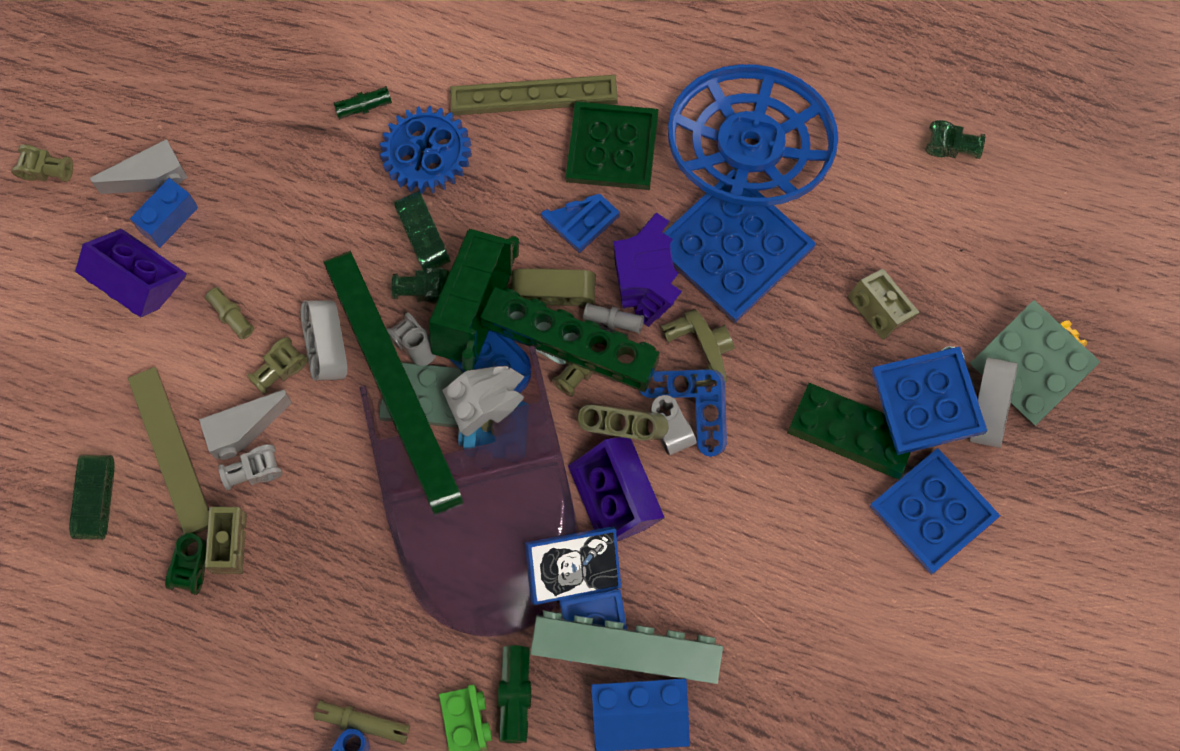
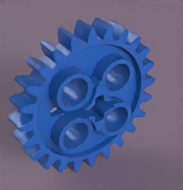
M418 106L414 115L409 110H406L407 118L405 119L397 115L398 124H388L391 133L383 132L382 135L386 142L380 143L381 150L383 151L380 153L382 162H385L383 166L385 172H389L390 179H397L400 188L407 183L409 192H412L417 186L419 187L420 194L424 193L426 187L430 188L432 194L435 193L437 185L446 190V181L456 184L454 175L463 177L464 173L461 167H469L467 158L472 157L471 149L468 148L471 146V141L467 137V128H462L461 120L454 121L452 112L444 117L443 108L433 113L431 106L427 108L426 113H422L420 106ZM417 131L424 132L420 136H413V133ZM443 139L450 140L447 144H438ZM406 155H413V158L410 160H402ZM420 163H422L420 170L416 171ZM433 163L440 164L439 167L435 169L428 168V166Z

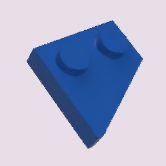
M600 193L589 196L583 201L565 204L566 207L554 211L547 209L541 213V218L579 254L620 217V211Z

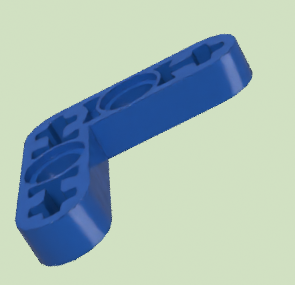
M717 370L655 371L653 374L654 381H667V387L655 388L654 393L652 388L649 387L645 393L640 391L641 394L647 398H657L662 395H668L672 398L696 397L698 449L702 454L709 457L720 455L724 452L727 446L725 380L723 375ZM680 375L686 377L689 382L688 389L685 392L677 391L674 386L675 379ZM709 375H711L712 380L717 381V386H713L711 391H709L708 386L696 387V381L708 380ZM709 404L716 406L719 412L718 418L713 422L708 421L704 416V409ZM719 425V430H713V439L719 441V446H715L713 451H711V446L705 443L706 440L711 438V430L705 431L704 426Z

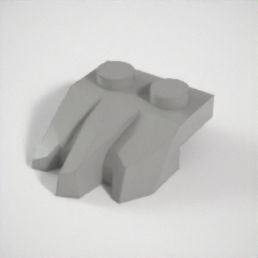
M497 366L466 371L445 387L442 391L460 432L468 437L488 420L492 419L499 423L513 412L524 399L521 393L514 391L524 376L512 368L508 369V366Z

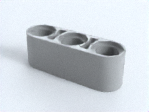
M333 300L303 301L300 316L312 379L315 381L344 380L347 375V359L336 303Z
M987 358L978 397L987 432L983 435L970 437L971 443L1001 448L1018 363Z

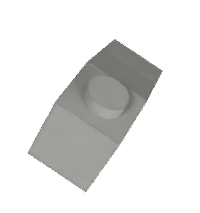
M166 139L90 177V180L100 194L157 191L168 178L179 185L188 177Z
M285 389L199 419L208 450L215 459L226 460L235 457L237 452L248 447L292 404Z

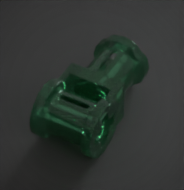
M936 120L930 123L931 137L925 151L934 157L956 158L958 153L974 155L975 159H980L986 136L985 134H980L979 136L963 133L964 127L956 126L944 120Z
M429 268L426 270H416L415 276H399L398 273H393V299H398L399 296H415L417 302L437 304L450 272L443 268Z

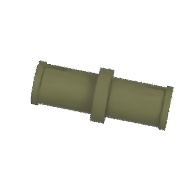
M219 287L208 291L205 300L217 311L221 322L228 324L239 339L248 338L253 333L254 326L240 313L241 308L236 303H232Z

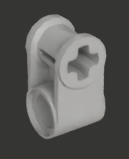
M407 312L402 321L392 329L387 328L386 330L396 347L403 351L415 364L420 366L428 365L436 358V355H433L431 352L430 338L415 318Z
M668 395L657 397L652 403L651 412L659 413L660 407H663L665 410L670 409L669 416L660 413L667 419L669 425L667 434L664 438L660 439L667 454L671 456L697 444L692 428L687 420H685L676 400Z

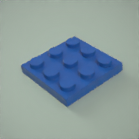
M960 346L872 368L871 372L897 455L986 434L985 421Z
M939 448L933 451L869 506L930 575H933L1001 516Z

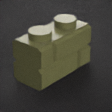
M240 507L209 508L205 568L212 574H243L246 536L244 528H246L247 514Z

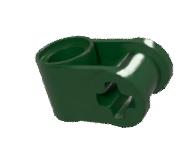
M186 533L178 538L172 561L166 574V589L180 588L190 590L191 594L194 595L199 594L205 574L207 542L193 533ZM198 542V551L194 555L188 556L187 549L189 545Z

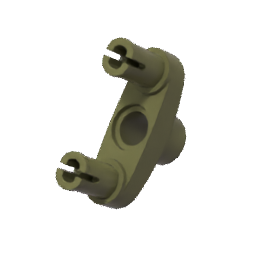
M696 309L684 313V317L661 325L668 343L691 332L696 334L709 362L708 368L704 370H717L723 375L725 382H727L721 355L735 349L725 325L710 330L706 321ZM709 375L708 380L696 381V387L711 386L713 384L717 386V381L712 380L711 375ZM684 377V380H685L686 385H687V387H688V386H689V382H688L687 378Z

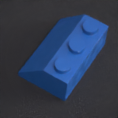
M686 679L591 684L596 751L690 747Z

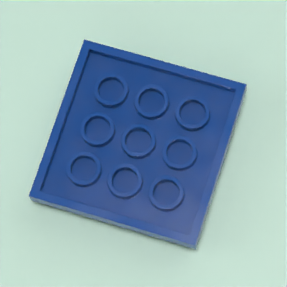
M732 169L726 176L735 179L737 171ZM721 181L714 186L727 193H730L732 186L726 185ZM743 190L742 193L744 197L766 198L758 190ZM708 193L664 232V234L673 239L670 247L674 267L734 323L745 315L816 246V243L774 205L745 206L733 204Z

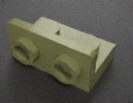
M884 269L861 279L848 295L851 302L883 340L889 337L896 328L913 320L920 313Z

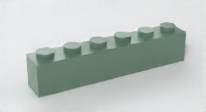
M543 611V616L536 615L531 655L718 684L723 646L716 643V637L698 635L697 640L685 638L684 632L667 630L666 635L654 633L655 628L636 625V630L623 629L624 623L605 620V626L592 624L593 618L575 615L574 621L561 619L562 613Z

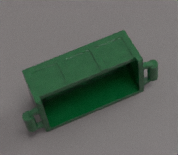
M473 229L467 230L429 320L430 344L433 355L461 362L465 371L474 369V365L477 363L489 330L482 328L480 317L494 287L502 290L507 288L515 258L519 256L518 237L511 236L506 239Z

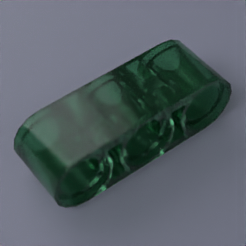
M420 191L393 201L423 272L426 273L450 263L451 260Z
M81 454L78 458L69 523V532L72 539L104 540L106 538L115 472V462L112 455Z

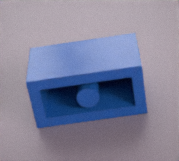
M168 178L130 220L142 235L161 248L198 209V206L186 190Z

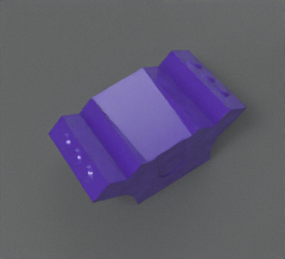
M655 213L635 236L613 241L622 309L634 307L635 314L643 315V324L648 327L671 308L682 292L671 284L679 274L674 269L670 243L673 239L662 232L670 221L658 213Z

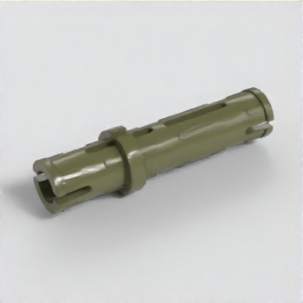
M322 700L317 705L318 709L328 711L329 714L315 711L314 720L316 721L319 720L338 725L344 731L356 729L363 733L401 743L402 745H405L407 741V736L397 734L396 731L409 734V724L406 725L354 711L352 706L343 708Z

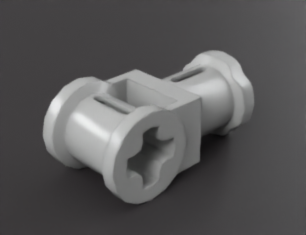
M270 444L259 446L249 453L240 455V462L228 466L224 464L219 465V474L226 491L231 490L232 486L246 481L254 485L273 481L281 477L283 472L277 466L274 456L276 452L275 446Z

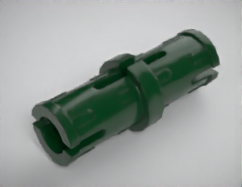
M385 86L364 94L359 92L357 93L358 96L334 102V106L340 120L361 112L363 114L369 113L368 110L391 104L392 101L388 88Z

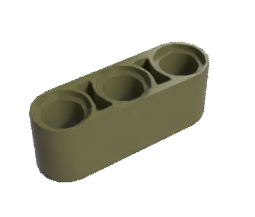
M516 269L512 272L511 289L516 291L522 298L527 300L537 299L546 305L586 306L587 303H595L596 275L588 270Z
M596 404L582 407L578 414L579 425L586 431L642 441L660 440L665 437L669 429L668 421L662 414ZM596 411L599 415V421L597 424L594 421V414ZM622 416H624L626 419V426L624 429L620 425V420ZM649 420H651L653 423V431L651 434L648 432L647 424Z

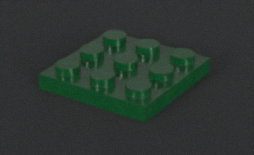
M575 101L565 177L566 182L650 190L659 109Z

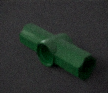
M519 645L503 646L502 680H499L498 707L501 708L499 740L501 743H527L528 709L531 708V681H529L530 647Z

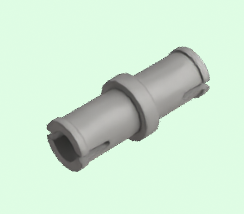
M587 303L583 320L607 325L608 329L611 330L620 328L640 334L644 316L619 311L620 309L614 306L610 309Z

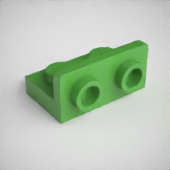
M473 684L469 685L466 689L439 694L449 751L488 750L487 742L492 741L489 722L483 723L481 710H486L483 691L478 692L477 687Z

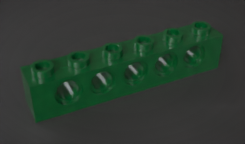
M494 287L480 317L482 328L644 393L659 363L660 352L656 351V348L646 342L638 344L628 340V337L621 332H608L601 329V326L593 321H580L575 319L568 311L562 309L552 310L547 308L546 304L533 298L527 300L509 288L502 290ZM516 311L522 312L524 314V316L518 320H514L509 317L513 312ZM542 322L551 324V327L544 331L536 328ZM568 333H575L579 336L575 341H567L563 338ZM594 344H603L606 349L602 352H594L591 350V347ZM627 354L632 356L634 360L630 363H622L618 358L621 355Z

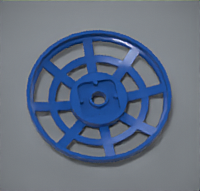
M739 64L707 72L684 88L677 97L670 112L668 143L679 169L701 190L733 204L772 206L798 199L812 191L823 181L830 171L837 153L838 130L834 115L826 101L813 87L802 79L773 67ZM733 79L763 80L759 94L741 93L725 97L718 84ZM773 83L796 92L807 100L811 106L797 114L786 104L770 97ZM708 88L715 102L703 110L696 122L682 116L681 113L688 102L700 91ZM755 103L756 107L754 111L735 113L731 105ZM767 106L779 111L789 120L779 124L775 119L765 114ZM719 110L726 119L719 130L704 126L708 119ZM816 115L820 116L827 132V150H810V135L804 123ZM677 125L693 132V149L697 159L684 162L681 158L676 144ZM797 129L801 139V149L785 147V134ZM701 136L717 141L719 152L705 156L701 146ZM747 138H753L758 142V144L750 145L747 144L744 140ZM782 157L798 159L795 166L785 175H782L775 167ZM807 160L825 161L818 175L809 184L797 189L789 182L801 172ZM726 162L737 169L735 179L723 175L713 166ZM705 169L715 179L732 186L731 192L727 193L711 186L692 171ZM764 171L772 180L763 183L746 182L749 172ZM779 187L786 193L785 195L769 198L742 196L743 190H767Z

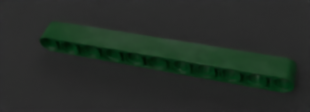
M351 251L323 261L434 516L464 504L454 477Z

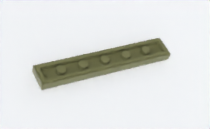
M616 75L450 86L451 112L453 116L575 107V101L618 104Z
M153 367L128 377L183 533L197 534L207 530L209 507L158 369Z

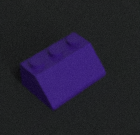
M123 229L83 243L75 272L85 278L87 282L98 287L110 298L118 301L140 318L160 309L187 274Z
M630 438L606 439L568 465L594 530L614 527L618 542L647 530L665 518Z

